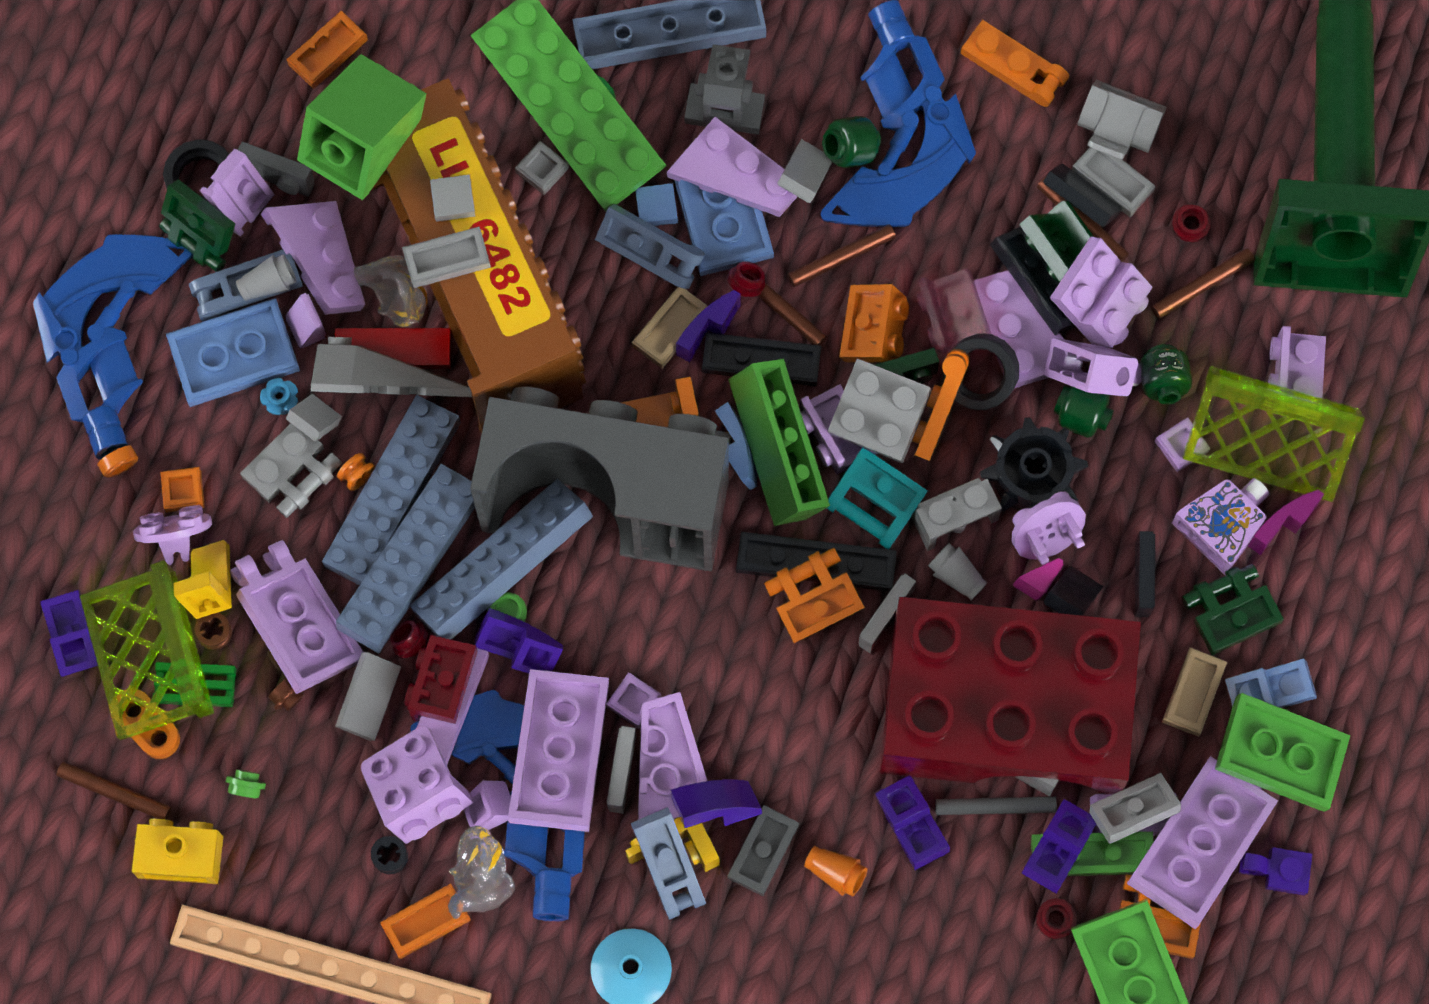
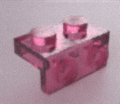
M966 268L934 281H930L926 277L918 280L921 292L917 293L918 302L923 313L929 315L932 327L928 328V335L936 350L939 349L948 355L964 338L977 333L990 334L972 271Z

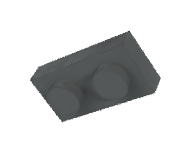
M241 142L238 151L248 157L265 181L275 184L287 194L296 195L299 193L307 197L310 196L315 185L312 169L304 164Z
M763 805L762 814L758 815L727 879L764 897L799 827V822Z

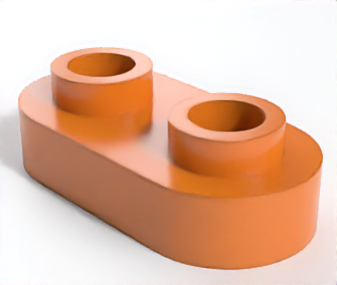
M126 689L115 697L112 704L114 719L148 756L155 759H164L175 753L180 744L179 731L145 692L139 689ZM138 705L141 707V712L137 717L128 716V710L132 706ZM158 734H166L167 740L163 745H154V738Z

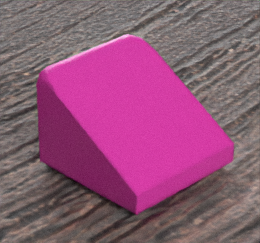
M1057 558L1020 576L1013 583V586L1032 599L1040 600L1064 565L1063 560Z

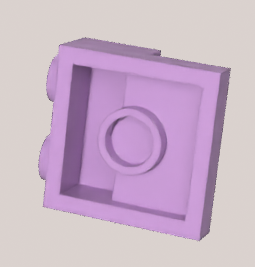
M1090 237L1050 296V299L1091 344L1113 348L1114 345L1122 343L1127 338L1129 333L1127 325L1133 316L1141 313L1147 307L1149 300L1146 296L1152 289V286L1133 264L1121 262L1101 238Z

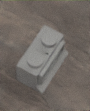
M977 478L919 503L918 509L914 511L911 518L927 551L935 548L937 538L951 531L961 533L965 530L967 524L988 516L991 524L998 521L1002 507L988 479L981 481L980 478Z

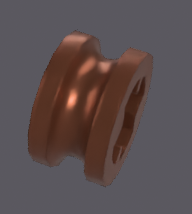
M218 612L198 618L195 623V636L205 648L218 650L230 642L232 627L221 613ZM216 622H220L219 628L223 631L221 636L214 635L211 640L206 639L208 637L204 630L206 625L213 627Z

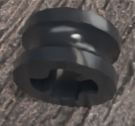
M384 836L373 844L371 859L381 873L393 875L405 868L408 862V851L399 838ZM393 846L398 847L399 850L396 851V854L400 858L396 863L389 861L384 865L380 862L383 860V857L379 853L383 848L390 850Z

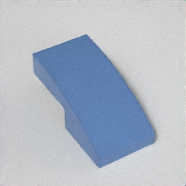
M727 402L716 409L715 412L735 441L729 445V462L741 481L752 490L757 487L756 466L741 419Z
M1304 658L1267 670L1260 668L1225 679L1232 706L1235 697L1240 693L1252 696L1279 708L1317 698L1308 664Z

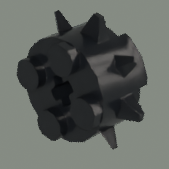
M1029 417L1024 418L1021 429L1014 431L1006 439L996 435L990 438L998 451L996 462L992 466L980 471V476L982 479L994 482V487L1002 498L1000 503L1001 511H1005L1010 507L1018 511L1024 508H1032L1038 503L1050 499L1051 496L1058 492H1066L1071 499L1078 501V498L1070 488V484L1074 474L1088 468V461L1072 456L1071 446L1066 441L1069 434L1068 429L1063 428L1058 432L1042 426L1038 429ZM1035 466L1041 469L1039 474H1032L1027 471V469H1033Z

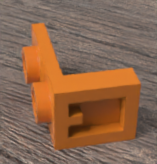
M691 377L676 379V392L621 402L638 411L636 420L638 423L668 428L671 415L690 414L699 416Z

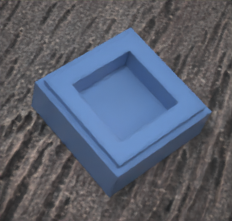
M673 183L639 187L635 191L639 218L653 226L678 223Z

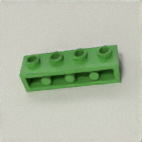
M784 359L753 363L728 379L774 526L807 520L829 507V500Z

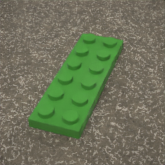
M539 0L514 1L471 35L606 212L609 206L619 204L667 167Z

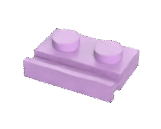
M235 148L221 162L215 173L211 176L212 184L208 188L203 186L200 190L212 206L236 223L233 232L239 236L244 233L241 229L247 221L252 223L275 195L248 157Z

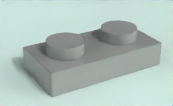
M1161 773L1090 805V814L1109 844L1171 817L1181 810L1180 801Z

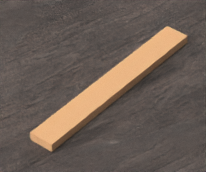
M183 904L170 940V944L176 947L374 1004H489L492 996L491 993Z

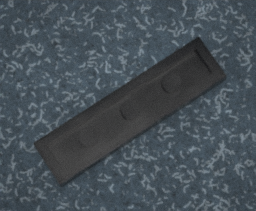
M741 532L736 573L776 577V572L785 567L790 570L808 561V556L817 551L822 554L835 548L841 562L828 568L832 578L847 572L854 587L891 591L897 551ZM817 574L803 580L821 583Z

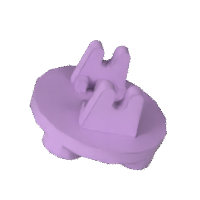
M1058 492L1051 496L1050 499L1042 501L1032 508L1021 509L1014 515L1012 522L1015 527L1012 531V544L1020 556L1027 559H1038L1041 565L1049 563L1048 557L1058 554L1072 543H1074L1077 549L1085 546L1081 538L1083 536L1081 531L1085 526L1086 514L1078 501L1071 499L1068 493Z
M200 505L181 508L178 515L164 517L161 512L150 513L140 517L141 525L133 530V535L137 542L159 543L168 565L173 564V554L175 552H179L182 561L187 562L189 560L190 536L210 528L212 520L209 514L203 513L202 506Z

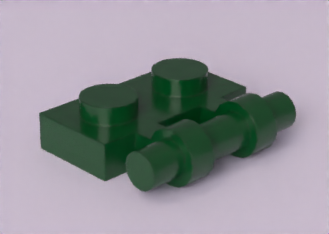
M179 179L168 185L161 214L165 218L161 221L159 228L168 235V240L177 247L183 246L191 252L193 259L202 267L208 266L215 272L221 271L226 264V260L220 255L228 251L236 223Z
M1252 563L1241 569L1237 566L1225 571V576L1210 583L1203 581L1194 585L1193 591L1181 596L1187 610L1200 604L1204 607L1206 613L1195 617L1194 623L1211 656L1273 628L1284 621L1266 585L1251 591L1247 582L1259 577L1258 571ZM1233 590L1238 598L1220 606L1216 597Z

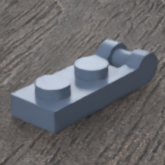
M616 204L608 207L595 238L599 243L683 289L690 288L694 280L692 272L695 266L701 264L705 255L698 247L683 243ZM672 256L681 260L678 267L669 263Z
M284 250L197 278L189 283L191 294L197 298L199 303L197 312L201 321H207L219 317L223 313L303 287L291 254L286 255ZM284 254L294 271L297 282L289 286L290 290L245 301L238 290L236 280L242 278V276L270 256L278 257ZM222 288L224 296L213 299L212 292Z
M667 807L630 823L668 919L680 916L679 911L690 906H694L696 909L705 905V898L669 808ZM686 887L687 891L673 896L672 892Z

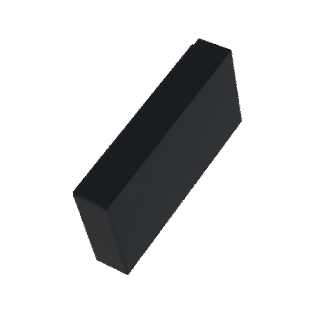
M1063 163L1052 169L1043 181L1046 186L1101 226H1106L1116 219L1123 209L1119 204Z
M1140 531L1135 541V617L1148 618L1155 607L1154 531Z
M1069 566L1049 591L1043 603L1061 614L1083 616L1104 586Z

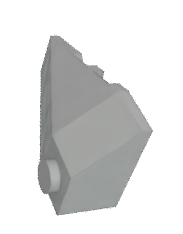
M328 337V344H318L311 391L472 397L471 390L467 385L369 348L351 345L352 338Z

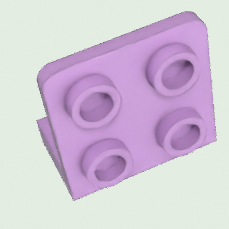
M426 726L416 728L364 760L361 764L362 774L385 827L405 844L422 838L430 829L447 819L456 817L464 808L473 804L469 791L450 774L433 733Z

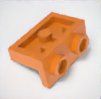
M893 284L850 285L839 356L844 362H856L858 358L865 362L883 363L897 359L902 355L904 349L902 332L904 321L909 315V304L907 297Z

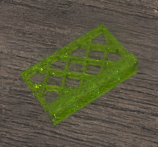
M1210 366L1205 380L1206 386L1182 455L1183 459L1250 479L1255 478L1260 482L1302 494L1320 490L1324 493L1323 500L1333 502L1357 432L1360 433L1365 420L1360 409ZM1212 396L1229 400L1235 412L1213 422L1208 412ZM1235 402H1236V403L1243 404V405H1247V406H1245V407H1243V408H1241V409H1238V407L1236 406ZM1255 409L1266 411L1272 423L1251 433L1242 416ZM1272 413L1278 414V415H1281V416H1284V417H1282V418L1276 420ZM1206 417L1210 425L1202 429ZM1238 418L1247 436L1226 446L1218 428ZM1294 419L1304 422L1310 434L1288 444L1280 426ZM1310 424L1319 426L1321 428L1317 429L1316 431H1313ZM1276 429L1284 447L1264 457L1255 439ZM1331 430L1344 433L1345 437L1341 448L1326 455L1317 438ZM1214 431L1222 449L1208 456L1194 452L1198 439ZM1314 440L1322 457L1301 468L1292 450ZM1251 442L1260 459L1247 466L1236 464L1230 452ZM1289 453L1297 470L1284 477L1273 475L1267 463ZM1226 455L1230 462L1218 458ZM1337 458L1333 469L1329 461ZM1326 464L1331 473L1327 489L1311 486L1305 474ZM1264 466L1267 473L1255 469ZM1301 476L1304 483L1293 480Z
M165 560L151 564L152 571L80 595L116 736L119 740L195 714L199 719L214 714L186 608L174 597L173 583L178 582L174 570ZM150 584L152 596L145 608L129 601L137 588ZM105 599L117 602L107 621L95 616L92 604ZM155 606L157 608L158 614L152 612ZM125 607L141 614L131 632L115 625ZM148 618L161 623L162 627L154 643L138 636ZM98 624L103 626L101 632L99 631ZM111 631L127 638L117 656L106 652L103 646ZM165 641H166L167 649H165V648L162 647V645L164 644ZM134 642L150 648L140 667L124 660ZM158 653L169 657L172 663L164 678L148 672ZM107 659L112 661L110 668ZM120 666L136 672L126 692L115 687L113 684V678ZM144 677L160 684L149 703L133 696ZM174 677L176 678L177 685L172 683ZM168 688L180 693L183 706L170 711L157 707ZM117 695H119V696L122 697V699L120 700L119 703H118ZM130 701L146 708L138 722L124 726L122 714Z

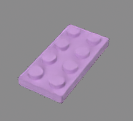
M530 669L508 814L509 823L589 832L609 678Z
M1211 756L1180 801V812L1169 818L1127 882L1128 885L1194 929L1199 926L1278 802V800L1257 786L1215 770L1217 760Z

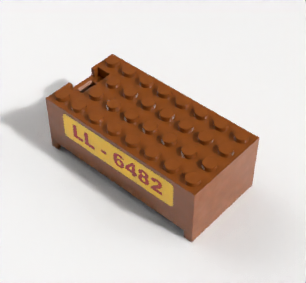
M449 78L421 89L427 93L421 121L371 190L384 186L411 245L480 226L491 268L429 285L448 327L451 328L454 340L472 376V379L467 380V384L471 390L479 420L478 428L482 435L489 397L510 400L513 388L533 387L549 391L558 396L559 404L557 409H560L583 399L582 385L587 382L583 374L585 369L581 361L583 356L579 348L582 345L573 325L566 327L567 322L563 314L565 308L556 290L550 292L551 288L547 280L549 278L547 269L540 256L535 258L531 246L533 244L531 235L525 223H519L515 212L517 210L515 201L509 189H503L499 178L501 177L500 170L493 155L488 156L484 146L486 142L477 121L470 124L465 114L470 108L462 89L454 90ZM470 174L475 217L436 222L430 180Z

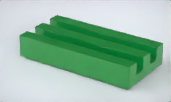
M156 662L155 690L152 696V701L155 704L233 707L236 680L235 666ZM165 674L227 676V681L165 678ZM164 687L226 690L225 696L165 694Z

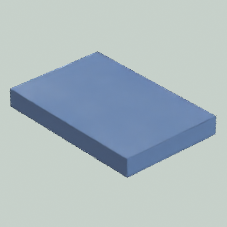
M674 180L691 245L698 247L705 254L701 264L697 266L700 276L732 269L738 263L744 261L756 263L774 258V251L761 210L738 203L735 198L721 193L704 191L699 189L698 185L680 180L679 182Z
M276 298L166 334L190 407L300 371Z

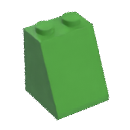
M360 54L306 107L297 161L363 200L421 121L427 93L385 69L382 65Z

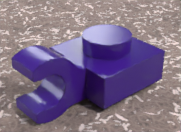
M1275 847L1269 850V858L1258 854L1245 853L1244 857L1240 860L1238 873L1266 877L1265 889L1305 896L1308 894L1312 854Z

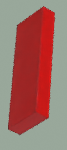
M335 328V337L352 338L351 345L369 348L422 369H451V328Z

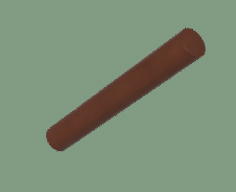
M1046 177L1037 185V188L1055 205L1061 201H1067L1044 184L1043 181ZM1072 205L1092 235L1096 238H1101L1120 261L1123 262L1129 253L1094 220Z
M888 224L788 273L789 281L793 287L799 286L895 239V232L891 225Z
M1246 248L1151 306L1154 315L1158 319L1164 317L1255 261L1253 253Z
M765 283V288L758 297L813 345L821 346L827 336Z
M62 762L57 770L56 776L154 818L168 820L171 814L172 807L66 762Z

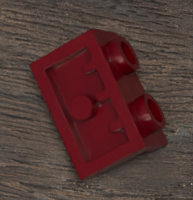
M430 635L427 647L420 648L417 656L416 669L419 670L416 683L409 684L405 696V706L408 707L412 720L419 721L420 717L423 716L456 724L478 652L476 645Z

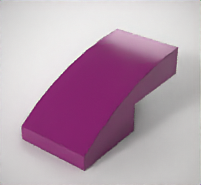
M1315 490L1283 506L1260 527L1252 537L1248 547L1261 555L1282 526L1296 534L1317 507L1324 493L1320 490Z

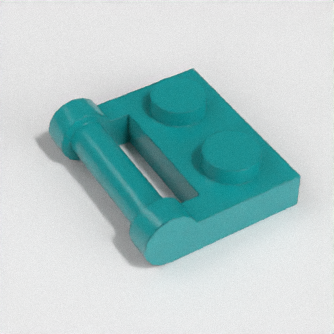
M862 447L828 497L830 506L826 509L832 513L835 510L878 538L880 540L878 544L889 550L928 490ZM849 488L893 516L895 519L889 527L846 499L844 496Z

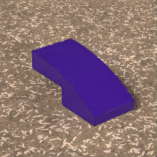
M733 290L721 296L701 311L676 342V356L690 363L708 331L715 334H724L741 306V293Z
M80 590L40 601L51 636L50 643L61 677L99 666L100 662Z
M491 608L488 609L475 637L477 648L512 659V669L528 674L530 669L552 672L563 651L561 643L541 630Z
M911 775L875 793L893 832L914 870L950 852L949 844L930 814V808Z
M711 780L670 790L673 804L684 828L718 817L721 818L724 826L762 814V808L749 781Z
M1064 799L1021 874L1057 894L1096 826V822L1091 814Z

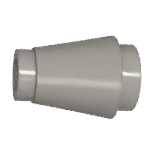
M284 254L278 257L270 256L242 276V278L236 280L238 290L245 301L290 290L289 286L297 282L294 271Z
M950 543L928 565L934 571V577L964 596L966 595L970 600L987 584L961 548L955 549Z

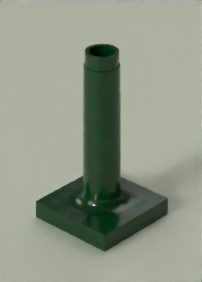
M1319 0L1316 29L1314 181L1278 179L1255 255L1254 285L1407 298L1429 243V190L1375 186L1374 31L1371 0Z

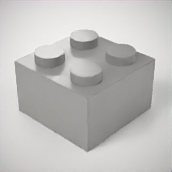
M857 358L827 432L830 435L903 463L932 390L926 385Z

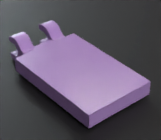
M281 540L268 546L270 552L263 555L265 563L273 571L261 576L254 560L250 555H247L235 561L237 567L231 569L230 573L234 581L242 586L236 594L238 600L293 690L298 694L356 666L363 651L356 640L337 630L336 620L340 613L306 558L296 563L287 545Z

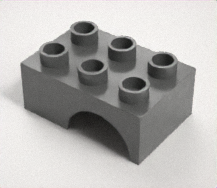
M533 387L513 388L510 400L489 397L470 488L482 532L495 533L499 529L506 512L517 500L527 493L549 486L556 479H559L566 486L577 487L593 494L607 506L614 516L620 532V556L712 572L729 484V438L715 436L717 425L713 421L696 415L674 414L669 417L668 428L636 422L638 415L636 409L623 403L607 400L593 401L590 405L589 414L557 409L559 404L558 396L549 391Z

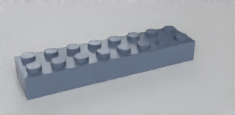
M675 0L572 19L578 52L592 69L712 48L713 44L723 46L766 38V24L760 0Z
M418 395L415 396L323 558L322 563L326 569L358 585L362 583L424 490L461 424L458 415Z
M440 464L336 620L337 630L378 654L380 653L475 509L470 490L471 480Z
M556 479L410 605L411 609L435 636L451 640L593 517L592 513L583 500L559 479Z

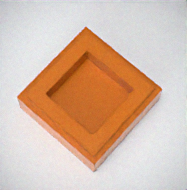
M199 467L160 472L163 506L166 513L179 511L181 508L193 505H200L202 508H205L202 474Z

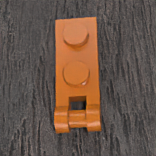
M983 19L961 48L963 56L1044 107H1048L1055 98L1054 92L1057 87H1063L1070 77L1063 67L1058 64H1051ZM1037 74L1045 79L1042 84L1033 82Z
M954 349L946 356L942 365L943 372L946 375L942 387L934 385L926 405L933 409L929 421H920L912 442L919 444L915 455L930 461L969 364L967 353L961 349Z

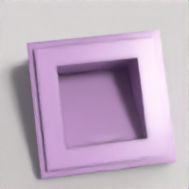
M304 293L300 295L287 312L286 320L298 346L304 348L325 339L326 333L309 294Z
M482 781L469 793L473 804L463 810L473 836H478L508 821L511 795L504 781Z

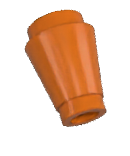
M817 846L812 848L804 865L805 868L811 870L813 874L841 896L846 893L853 897L860 889L867 874V868L860 864V859L821 849Z

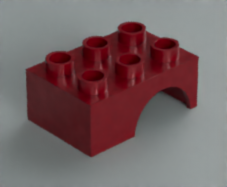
M899 597L894 620L880 774L911 775V777L974 784L978 780L991 777H1039L1085 785L1099 791L1101 794L1113 795L1122 791L1129 781L1141 622Z

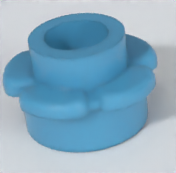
M274 378L267 382L266 388L261 390V403L266 405L267 411L271 414H287L298 403L296 397L298 389L290 380L283 381L282 378ZM278 393L283 394V397L281 399L276 398V395Z

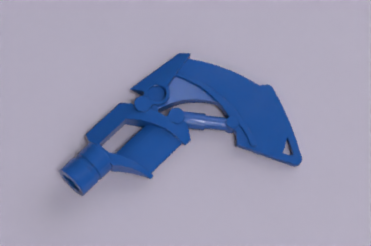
M890 0L873 8L868 14L883 48L875 62L860 78L862 81L866 80L883 117L880 122L883 128L896 132L889 143L890 147L882 163L878 166V170H871L862 166L822 209L820 216L825 222L864 227H884L888 224L891 227L909 226L913 215L937 197L959 172L964 162L967 161L970 164L976 155L956 93L948 101H944L942 98L940 87L945 78L926 37L914 35L899 1ZM905 48H910L923 76L914 92L896 56L897 52ZM921 110L925 123L921 149L911 166L893 169L899 156L905 151L910 139L918 128L919 118L916 113ZM838 206L847 215H836L832 211Z
M108 235L104 240L103 246L75 263L50 287L44 296L39 292L33 302L46 362L48 363L55 357L61 356L64 366L56 378L71 420L83 422L94 455L100 460L109 453L129 445L121 427L118 413L128 398L143 383L142 379L137 378L124 340L127 339L125 331L113 327L120 317V312L128 300L135 295L136 291L139 290L151 295L193 257L191 252L183 246H175L168 238L144 235ZM169 248L182 249L184 252L178 257ZM118 291L109 306L104 308L96 322L88 328L87 335L90 343L83 347L84 324L92 305L102 293ZM90 368L104 402L101 406L92 410H88L78 384Z
M495 690L475 695L451 756L469 765L479 756H484L513 784L516 764L514 765L499 750L519 747L524 705L502 699ZM419 721L411 725V731L416 729ZM507 821L505 851L502 850L501 855L521 865L535 877L532 917L543 921L568 920L571 878L582 872L585 831L561 829L565 833L563 866L561 869L548 868L545 866L548 827L513 824Z

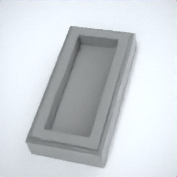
M801 139L777 184L807 203H811L832 161L827 158L823 151Z
M1091 147L1072 167V171L1123 208L1121 211L1129 217L1136 212L1154 192L1156 187L1124 160Z
M480 226L402 247L413 288L491 268Z
M906 574L900 576L861 632L859 647L871 654L895 619L899 597L910 598L914 592L916 585L914 579Z
M362 652L335 727L366 740L375 741L401 666L371 653Z
M624 726L619 728L607 798V806L610 812L624 814L636 742L635 728Z

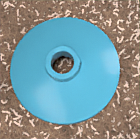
M623 929L610 934L598 945L592 957L591 977L594 987L599 995L609 1004H653L664 994L671 979V960L666 947L657 937L644 930ZM628 960H634L638 963L639 968L636 973L627 974L623 970L624 963Z

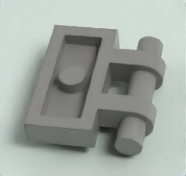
M290 423L240 472V475L269 503L281 492L286 498L276 508L285 518H288L297 508L301 510L309 502L307 498L321 484L326 486L334 478L332 473L342 462L333 453H330L321 463L317 461L315 457L324 450L323 444L318 440L315 442ZM306 468L310 474L297 487L293 486L290 482Z

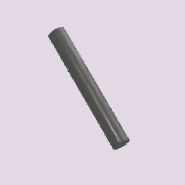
M1056 797L935 799L936 815L1056 813L1057 810Z

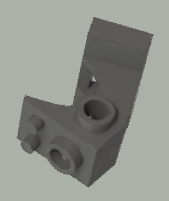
M713 44L707 74H699L698 84L690 83L684 117L685 124L706 127L716 117L734 131L759 135L765 94L752 92L753 81L746 80L751 50ZM713 108L733 110V112L722 111V110H715V109H713Z

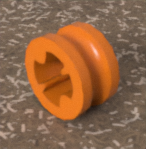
M358 453L351 457L337 473V478L340 481L346 480L348 482L347 488L350 491H355L365 484L375 469L373 463L367 464L365 462L366 457L363 453Z

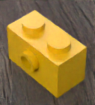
M150 819L149 825L137 824L132 873L138 879L218 884L223 836L218 830L213 829V824L189 822V828L174 827L173 821L165 819Z

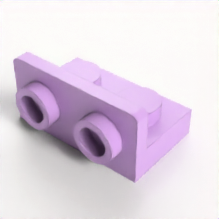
M1282 326L1278 336L1272 337L1269 357L1270 360H1276L1275 374L1270 373L1267 396L1273 397V410L1320 414L1322 410L1326 336L1291 333V326Z

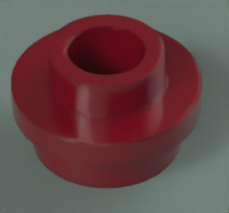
M1193 204L1180 207L1172 219L1174 233L1186 242L1202 240L1208 234L1211 226V220L1206 210ZM1186 220H1193L1196 222L1197 228L1188 229L1184 222Z
M744 261L738 263L737 266L730 270L727 276V281L731 288L741 293L743 297L759 296L765 288L764 271L758 265Z
M412 620L401 623L394 630L390 638L394 653L400 658L418 655L420 648L426 646L428 630L421 623H415Z
M1054 898L1045 901L1039 907L1036 914V923L1044 936L1051 939H1063L1072 933L1071 928L1076 926L1077 915L1069 902ZM1051 913H1059L1063 917V924L1061 926H1053L1049 922V915Z

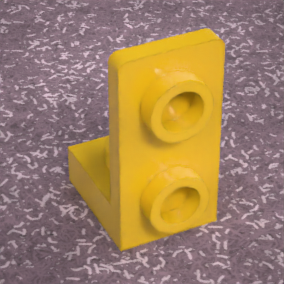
M225 540L193 549L191 551V577L173 583L174 597L196 619L232 608L230 546Z
M680 817L674 819L681 839L688 837L690 840L685 842L684 846L692 863L696 865L701 862L705 872L719 866V856L703 824L700 823L684 828ZM636 838L630 842L631 848L625 850L630 864L644 858Z

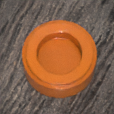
M127 445L109 453L97 465L103 476L110 478L134 466L138 461V456L133 447Z

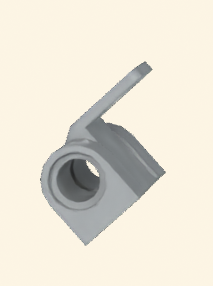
M1096 80L1090 89L1077 125L1094 132L1088 142L1089 147L1113 157L1124 159L1130 146L1147 153L1149 152L1167 107Z

